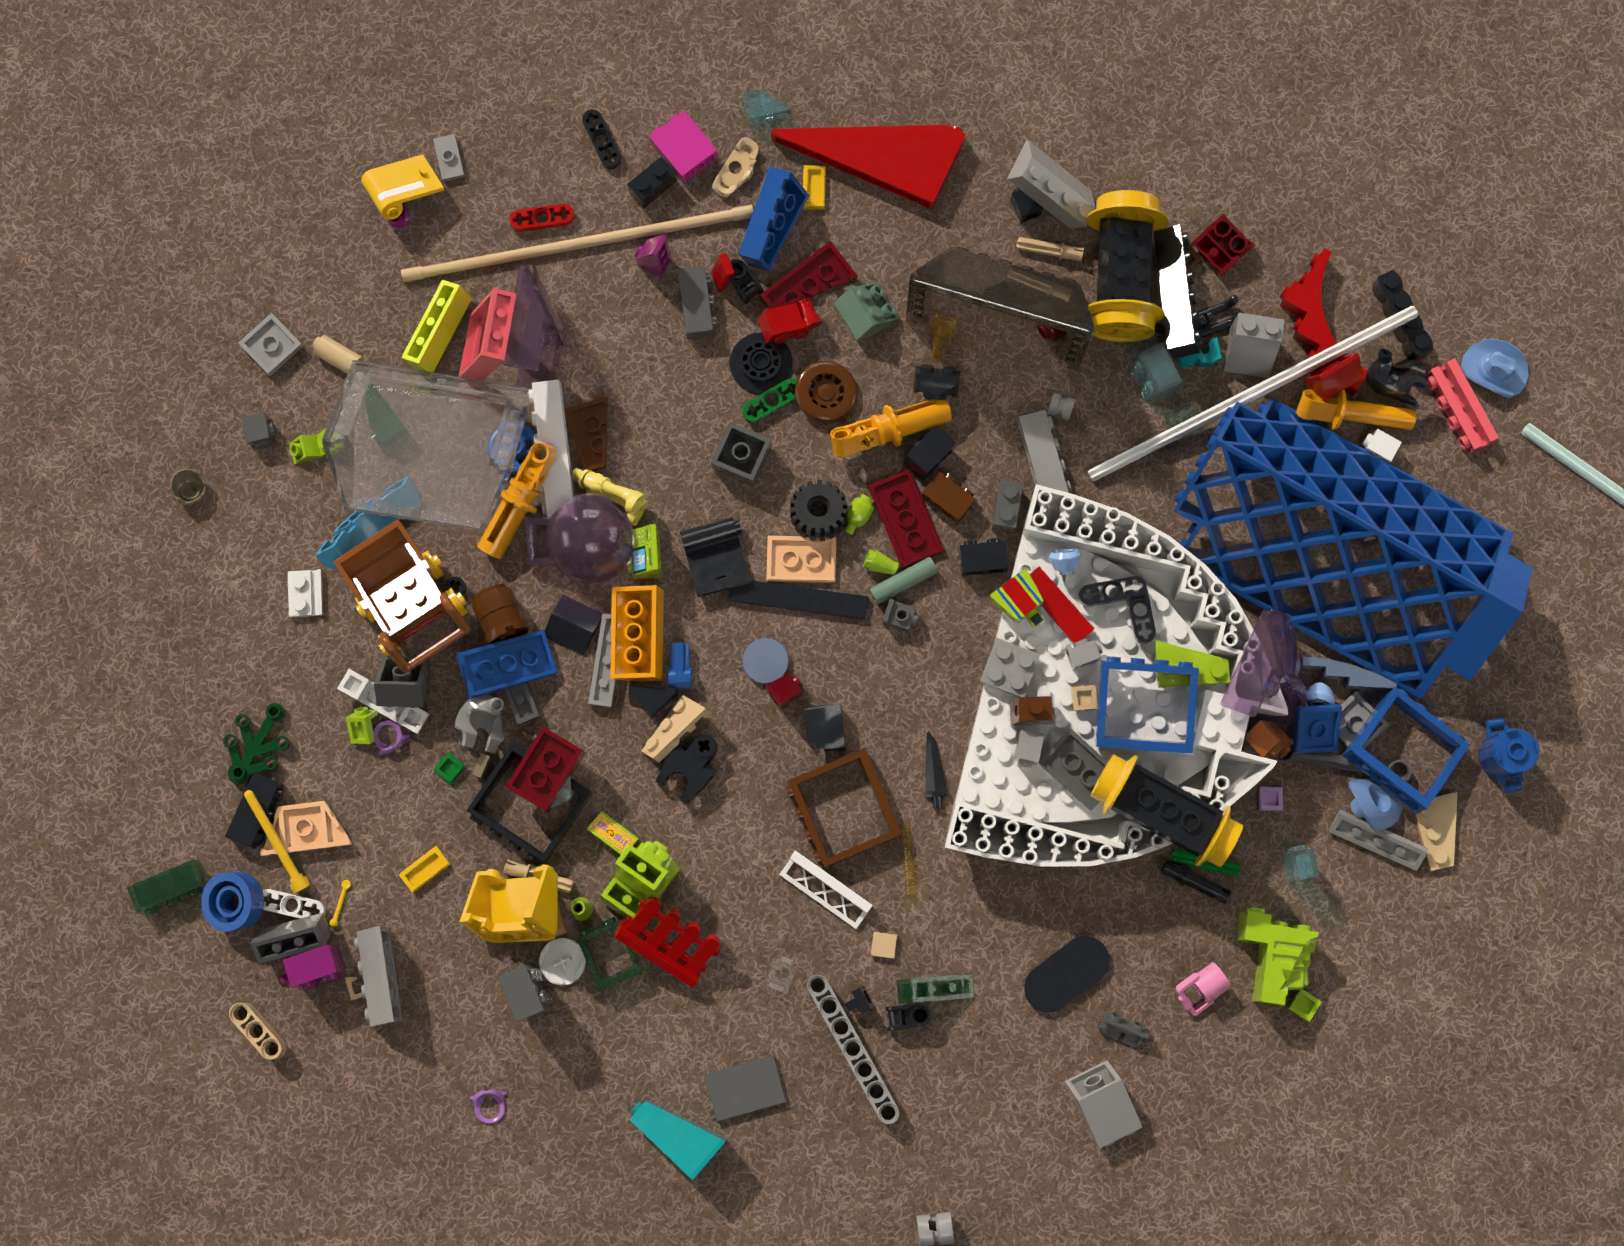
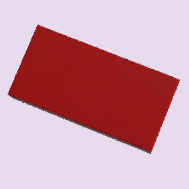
M727 253L719 254L711 271V276L718 293L726 290L734 274Z

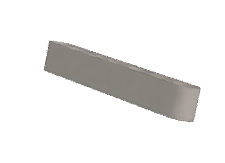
M822 975L812 976L807 982L808 991L878 1118L885 1124L894 1123L899 1117L898 1107L830 984ZM817 978L822 979L825 983L824 990L819 993L814 992L811 988L812 981ZM828 999L833 1000L837 1005L835 1012L831 1014L823 1010V1003ZM840 1020L848 1024V1030L843 1035L837 1034L834 1030L835 1023ZM848 1043H858L860 1051L857 1055L851 1056L846 1052ZM862 1063H867L871 1066V1073L867 1077H862L858 1074V1067ZM875 1084L883 1088V1094L879 1098H873L869 1093L870 1088ZM885 1106L894 1108L895 1115L892 1119L882 1117L881 1111Z

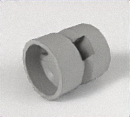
M950 1212L936 1213L935 1217H932L930 1214L916 1215L920 1246H934L935 1242H938L940 1245L954 1244Z

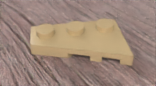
M681 695L665 719L661 721L655 733L648 739L642 752L659 763L679 744V738L687 731L691 733L696 728L695 723L702 716L707 718L711 712Z
M1458 792L1435 797L1429 807L1418 814L1413 811L1422 846L1428 848L1425 858L1429 871L1454 866Z

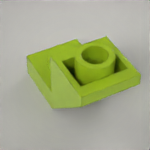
M327 427L317 435H300L289 443L294 464L332 455L341 448L336 427Z

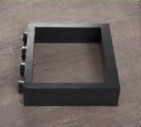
M513 741L466 811L472 814L470 819L480 826L483 822L491 827L489 832L498 838L504 835L510 839L508 844L516 850L520 851L523 848L528 851L527 857L538 864L541 861L547 863L593 795V792L571 778V790L579 794L581 798L544 853L480 811L517 754L524 757L528 751L527 748Z

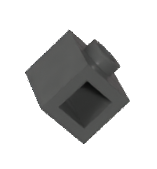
M264 412L242 417L246 441L252 448L261 450L268 448V444L274 443L273 436L276 435V428Z

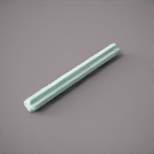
M1531 423L1524 427L1521 432L1522 435L1624 506V489Z

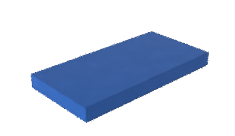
M544 630L456 654L469 699L558 674Z

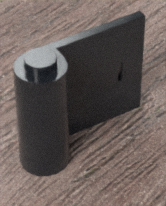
M733 517L680 531L697 597L751 583L738 535L742 534L739 521H734Z

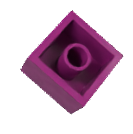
M328 944L283 960L290 987L299 988V991L319 987L318 982L321 981L322 983H331L342 979L341 974L347 973L338 945Z

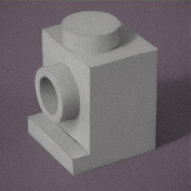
M1087 639L1074 643V648L1071 647V644L1066 645L1064 648L1072 670L1099 661L1101 659L1100 654L1103 653L1098 640L1088 642Z

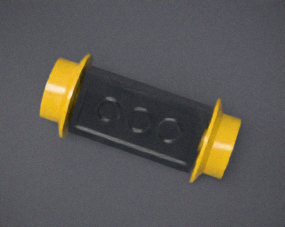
M1113 754L1090 795L1092 798L1103 803V815H1106L1111 808V810L1197 856L1195 862L1197 867L1208 861L1220 868L1232 852L1243 829L1242 824L1230 818L1231 807L1226 806L1222 811L1140 765H1135L1137 755L1126 761Z

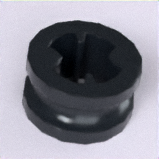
M451 577L446 581L445 591L452 588L451 584L453 582L456 584L460 582L459 592L462 595L465 594L466 584L461 578Z

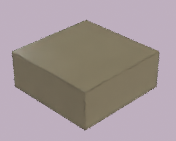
M481 753L472 775L484 780L493 758Z

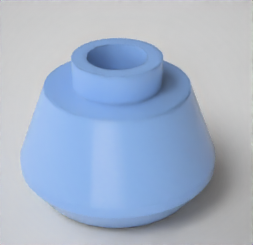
M1072 548L1058 549L1051 552L1049 560L1054 570L1059 571L1060 575L1073 574V570L1078 568L1081 553L1077 549Z
M1324 683L1311 685L1302 700L1305 706L1335 705L1332 690Z

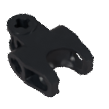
M702 734L695 738L688 749L678 744L665 759L655 782L663 786L671 775L676 773L685 775L688 780V787L682 795L681 801L688 804L707 786L716 773V770L708 765L717 752L716 741L711 736ZM709 741L710 750L700 752L702 749L700 743H707Z

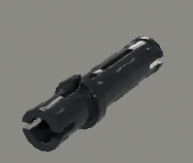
M1169 860L1165 861L1161 874L1178 881L1181 886L1191 887L1223 904L1228 902L1231 890L1196 875L1189 868L1185 869Z

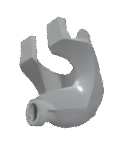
M486 694L465 701L455 721V728L461 731L459 748L461 750L466 747L473 748L477 737L476 729L483 728L489 733L485 751L496 754L498 746L505 738L501 719V710L504 706L502 699Z

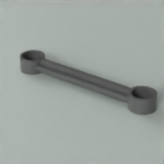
M1292 745L1289 747L1291 749L1290 755L1286 760L1282 761L1271 758L1276 760L1277 764L1296 761L1364 773L1342 755L1324 752L1295 754L1292 752ZM1396 760L1390 764L1383 763L1390 770L1392 765L1401 764L1406 770L1403 780L1408 781L1410 779L1412 771L1407 762Z

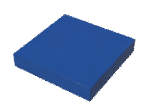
M1335 704L1296 707L1292 752L1301 754L1337 751L1342 706Z

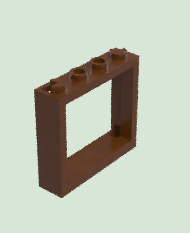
M866 748L788 780L790 786L786 787L790 800H796L798 808L795 809V812L800 822L805 821L808 829L804 830L808 843H814L817 851L813 852L817 864H823L824 868L902 836L900 827ZM860 760L890 832L828 858L798 785L851 762Z

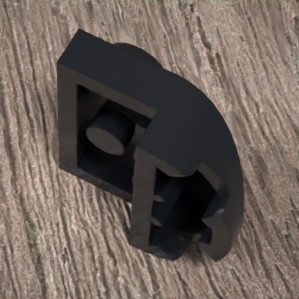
M930 364L916 366L913 392H923V397L935 400H946L947 395L956 398L958 396L961 371H956V368L953 367L934 368Z

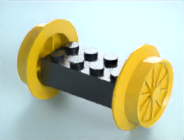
M1134 190L1105 193L1098 197L1096 209L1091 211L1086 219L1087 224L1091 228L1100 231L1097 302L1085 306L1082 309V316L1091 322L1090 333L1099 339L1114 342L1146 340L1154 336L1155 323L1163 320L1165 312L1161 307L1149 303L1152 233L1156 230L1164 229L1169 223V218L1164 212L1160 211L1159 198L1150 193Z

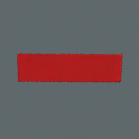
M1037 567L1030 573L1034 584L1044 600L1041 607L1073 643L1083 640L1095 629L1040 567Z

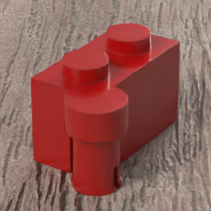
M807 298V301L806 299L799 301L798 306L795 303L764 310L757 319L766 344L773 342L781 344L790 338H795L796 340L805 338L811 329L822 324L819 314H816L811 298Z

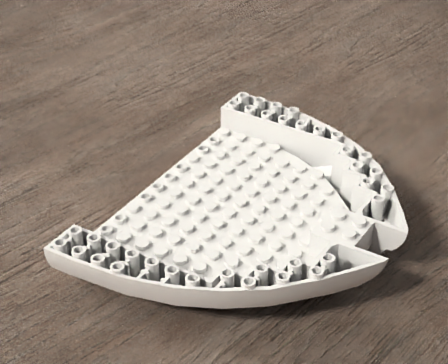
M1036 484L1011 578L1024 568L1030 574L1037 567H1040L1095 628L1084 639H1087L1088 642L1098 640L1103 653L1100 654L1101 659L1099 661L1072 670L1064 648L1068 644H1071L1072 648L1075 645L1041 606L1037 610L1045 620L1035 628L1032 627L1026 618L1016 624L1002 612L996 638L1041 654L1025 697L1052 696L1055 703L1056 724L1010 726L1009 702L1018 697L984 684L951 814L945 848L982 857L1040 867L1094 866L1136 858L1173 843L1111 810V808L1106 815H1103V803L1101 802L1092 811H1089L1039 764L1032 765V768L1018 765L1019 761L1014 760V755L1021 730L1044 735L1039 761L1071 728L1105 760L1109 761L1113 754L1126 761L1137 755L1135 765H1140L1223 811L1226 806H1231L1254 787L1277 763L1276 760L1241 752L1250 713L1286 716L1288 715V708L1264 648L1237 599L1202 561L1169 535L1124 511L1071 493ZM1068 548L1077 549L1081 553L1078 568L1073 570V574L1060 575L1059 571L1054 570L1049 560V555L1052 551ZM1131 576L1143 578L1147 585L1156 629L1154 639L1148 644H1141L1135 640L1127 601L1086 607L1079 602L1078 594L1080 589L1088 584ZM1133 581L1132 586L1124 588L1125 583H1121L1123 596H1127L1126 590L1132 589L1135 593H1138V590L1142 588L1135 581ZM1110 585L1106 588V594L1108 597L1115 598L1118 596L1119 590L1116 586ZM1098 587L1099 592L1093 594L1090 593V590H1086L1083 598H1087L1091 602L1094 596L1100 595V600H1104L1101 595L1102 587ZM1136 604L1133 611L1137 616H1144L1147 609L1143 604ZM1149 619L1135 621L1136 624L1141 623L1142 625L1141 632H1138L1139 636L1143 635L1144 639H1147L1151 631L1145 629L1144 623L1149 622ZM1157 640L1228 659L1229 684L1197 686L1193 754L1096 747L1098 709L1073 711L1071 687L1096 685L1098 708L1101 660H1107V656L1121 657V662H1130L1131 658L1145 659V663L1154 664V641ZM1109 669L1104 736L1185 742L1189 686L1158 688L1157 672Z

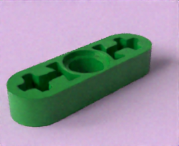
M789 378L745 403L742 407L743 417L748 421H756L795 399V394L793 395L790 392L784 395L787 400L783 401L782 395L777 391V388L780 387L782 392L788 388L787 383L790 382L791 385H794L797 379ZM770 393L778 397V403L775 406H769L765 401L766 396ZM761 399V403L767 411L763 412V408L756 411V417L753 415L748 416L746 413L749 410L748 406H758L760 403L757 400Z

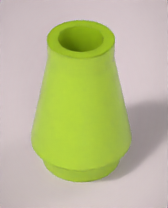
M869 549L863 567L868 568V571L894 576L899 563L876 549L875 551Z
M579 897L572 901L570 914L574 919L584 921L592 915L593 905L590 900ZM578 904H582L583 910L581 912L576 911V907H578Z

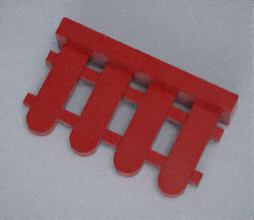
M649 897L647 901L641 899L638 903L640 909L633 917L628 915L626 919H622L618 924L614 938L693 988L698 983L700 972H704L707 968L705 963L712 955L717 957L720 954L719 937L709 935L706 939H703L699 936V924L690 922L685 927L679 923L681 918L679 911L671 909L666 914L660 911L661 901L659 898ZM655 917L660 921L651 930L646 925ZM674 929L680 934L671 943L666 937ZM694 942L699 947L690 955L685 951Z

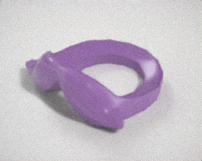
M391 720L380 722L373 731L374 742L380 749L379 755L391 753L394 748L402 746L410 736L409 734H404L398 723ZM385 725L393 726L397 732V741L392 747L382 743L378 737L379 730Z
M490 1089L488 1091L481 1090L474 1096H471L470 1100L474 1101L476 1117L484 1123H494L500 1120L505 1113L504 1096L507 1093L497 1089ZM487 1093L495 1098L500 1107L498 1115L492 1119L485 1118L480 1111L485 1094Z

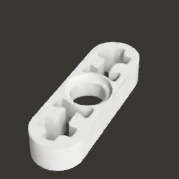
M271 889L263 890L264 897H268L271 893V898L281 900L280 910H277L278 904L270 903L267 907V902L265 901L263 910L296 918L312 916V913L303 911V915H300L303 909V901H306L304 906L312 908L317 904V909L325 916V905L318 900ZM289 899H295L298 902V908L294 912H289L286 909V903Z

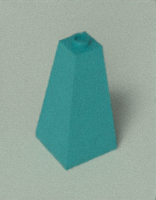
M648 1100L643 1104L639 1101L630 1112L633 1115L630 1121L692 1180L727 1140L724 1136Z

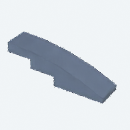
M1305 656L1299 659V669L1322 670V679L1345 680V689L1389 691L1397 687V683L1352 664Z

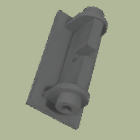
M1104 1011L1103 1021L1100 1022L1098 1030L1102 1031L1103 1035L1118 1040L1120 1033H1124L1122 1042L1136 1048L1139 1046L1144 1047L1146 1039H1149V1029L1146 1028L1145 1024L1139 1021L1130 1022L1125 1020L1117 1012L1108 1013Z

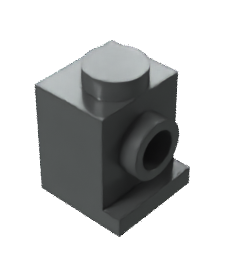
M890 599L882 624L909 632L910 627L915 628L919 615L915 614V607ZM899 612H904L906 614V617L904 619L898 618L897 614Z

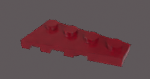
M829 241L760 294V297L769 309L798 304L803 299L807 300V298L819 295L857 278L858 275L833 243Z

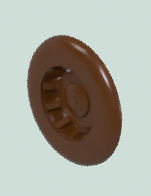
M815 362L807 366L797 378L795 385L797 404L805 415L815 421L824 423L839 421L852 411L857 401L858 389L853 375L844 366L836 362ZM840 388L843 389V393H839Z

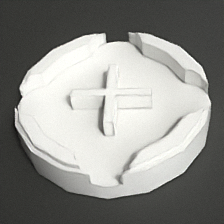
M566 938L555 939L546 944L540 953L539 967L544 978L552 984L561 986L572 984L585 971V952L574 940Z

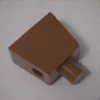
M1052 696L1018 697L1009 702L1010 726L1056 724L1055 703Z

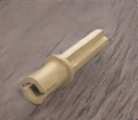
M1019 237L1017 241V249L1021 251L1059 257V260L1064 258L1082 262L1084 247L1065 245V242L1057 244Z
M508 859L503 874L518 878L535 877L533 874L535 868H532L531 864L527 866ZM558 876V890L570 893L573 881Z

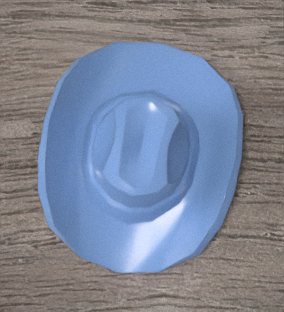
M1484 339L1471 345L1463 355L1461 369L1467 378L1495 393L1509 398L1520 394L1526 386L1529 376L1528 362L1524 354L1516 346L1499 339Z
M1372 778L1349 781V788L1355 796V799L1351 802V810L1356 817L1365 818L1369 826L1377 831L1387 829L1399 820L1403 810L1402 801Z

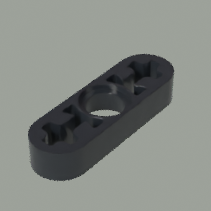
M594 109L587 110L583 114L582 121L602 165L607 169H615L620 165L621 157L601 113ZM593 116L596 119L599 129L594 130L592 123L589 122V117ZM599 135H605L608 137V141L600 145L596 143V138ZM608 148L611 156H615L612 163L607 160L605 150Z

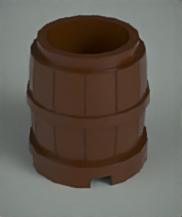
M505 584L490 586L473 596L472 607L476 621L485 635L484 639L487 645L526 635L530 631L528 622L524 619L518 600H516L512 590L506 587Z

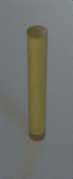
M901 824L906 895L916 894L911 827L910 824Z

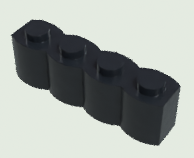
M1394 270L1378 276L1372 284L1373 293L1376 299L1382 303V310L1386 318L1413 306L1411 297L1403 290L1400 276ZM1419 314L1415 319L1393 329L1395 337L1402 343L1403 353L1408 360L1414 359L1419 361L1426 358L1433 351L1432 339L1423 330V322Z

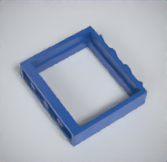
M1107 656V660H1101L1095 746L1193 754L1199 668L1193 667V662L1179 661L1177 666L1169 665V660H1155L1154 664L1145 663V659L1131 658L1130 662H1121V657ZM1109 669L1190 674L1185 742L1104 736Z
M1394 687L1384 694L1342 756L1418 814L1429 807L1470 744L1465 741L1461 734L1448 728L1443 720L1430 714L1425 706L1413 701L1404 690ZM1392 703L1455 750L1424 795L1362 748Z

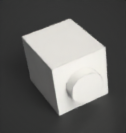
M1377 429L1373 434L1368 433L1362 445L1365 446L1364 449L1390 463L1402 442Z

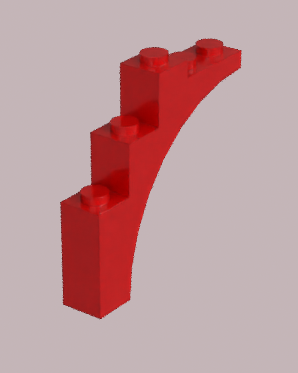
M1326 248L1322 250L1320 255L1315 253L1309 263L1312 266L1310 272L1305 271L1299 282L1294 281L1291 287L1286 285L1280 295V298L1283 300L1279 306L1299 316L1292 328L1296 331L1293 338L1312 348L1306 359L1337 344L1325 320L1321 302V284L1324 270L1332 253ZM1325 364V365H1323V366H1321V367H1319V368H1317V369L1311 371V373H1314V372L1318 371L1319 369H1321L1322 367L1326 366L1327 364ZM1361 367L1363 378L1344 389L1345 392L1352 396L1358 391L1368 373L1363 367Z

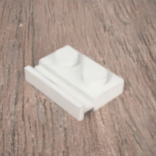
M321 569L288 572L290 618L324 615L323 576Z

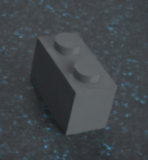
M1000 480L991 530L1014 533L1023 483Z

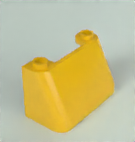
M549 865L536 867L533 873L535 877L505 879L499 871L494 869L476 872L459 922L481 939L491 943L554 940L558 932V875L554 868Z

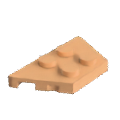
M326 801L279 806L276 810L272 826L287 853L352 845V841ZM267 837L264 848H261L260 856L277 855Z

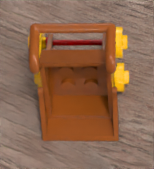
M399 519L333 561L356 596L355 600L358 603L356 609L363 618L367 617L371 622L376 620L383 632L378 635L381 642L379 645L381 651L386 657L389 655L403 673H408L469 633L470 626L463 618L468 613L465 605L468 604L460 592L456 594L452 588L446 592L441 591L433 576L436 580L444 576L441 569L444 566L437 555L432 556L428 550L421 553ZM443 614L453 619L458 626L457 630L406 662L399 649L401 645L403 647L407 646V643L404 641L405 639Z

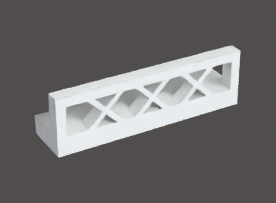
M794 851L789 862L779 874L855 929H857L872 907V904L797 851ZM796 863L802 867L804 878L793 879L786 873L792 864ZM805 870L813 876L806 877ZM814 878L820 880L823 891L813 893L808 890L807 880ZM803 880H804V882H805V887H804L803 885H801V884H800L799 882H797V881H803ZM824 884H826V885H827L828 887H830L832 890H826V891H825V885H824ZM837 892L840 894L842 905L831 906L828 904L826 893ZM824 894V900L817 895ZM844 898L850 901L851 903L845 904ZM855 905L863 912L854 922L847 917L845 907ZM843 907L844 914L838 911L837 908Z

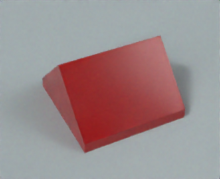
M1358 352L1340 356L1303 380L1325 402L1363 378L1360 356Z

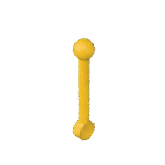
M349 880L342 881L343 889L334 917L329 922L332 928L337 927L339 924L338 917L347 889L351 887Z

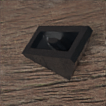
M629 687L630 694L652 718L677 696L676 688Z

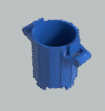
M1503 717L1487 720L1485 722V740L1478 750V761L1485 773L1498 780L1505 793L1520 791L1523 789V772L1532 769L1539 758V744L1532 735L1523 729L1509 728L1505 724ZM1503 728L1501 731L1491 733V729ZM1517 778V782L1505 784V781Z

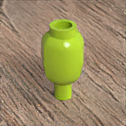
M861 494L860 498L857 497L852 501L847 511L846 519L848 525L844 530L845 532L852 535L856 527L865 525L874 509L872 505L873 499Z

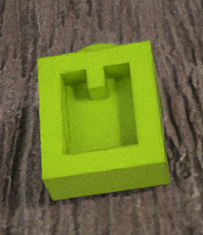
M360 707L346 717L351 744H371L375 741L371 719L378 715L377 710H368V707Z

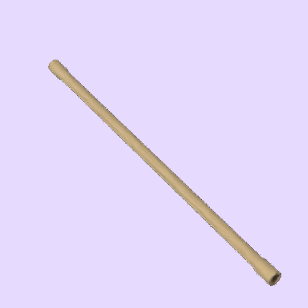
M751 204L715 213L446 263L402 269L401 276L403 282L406 283L432 276L728 221H740L752 217L753 206Z

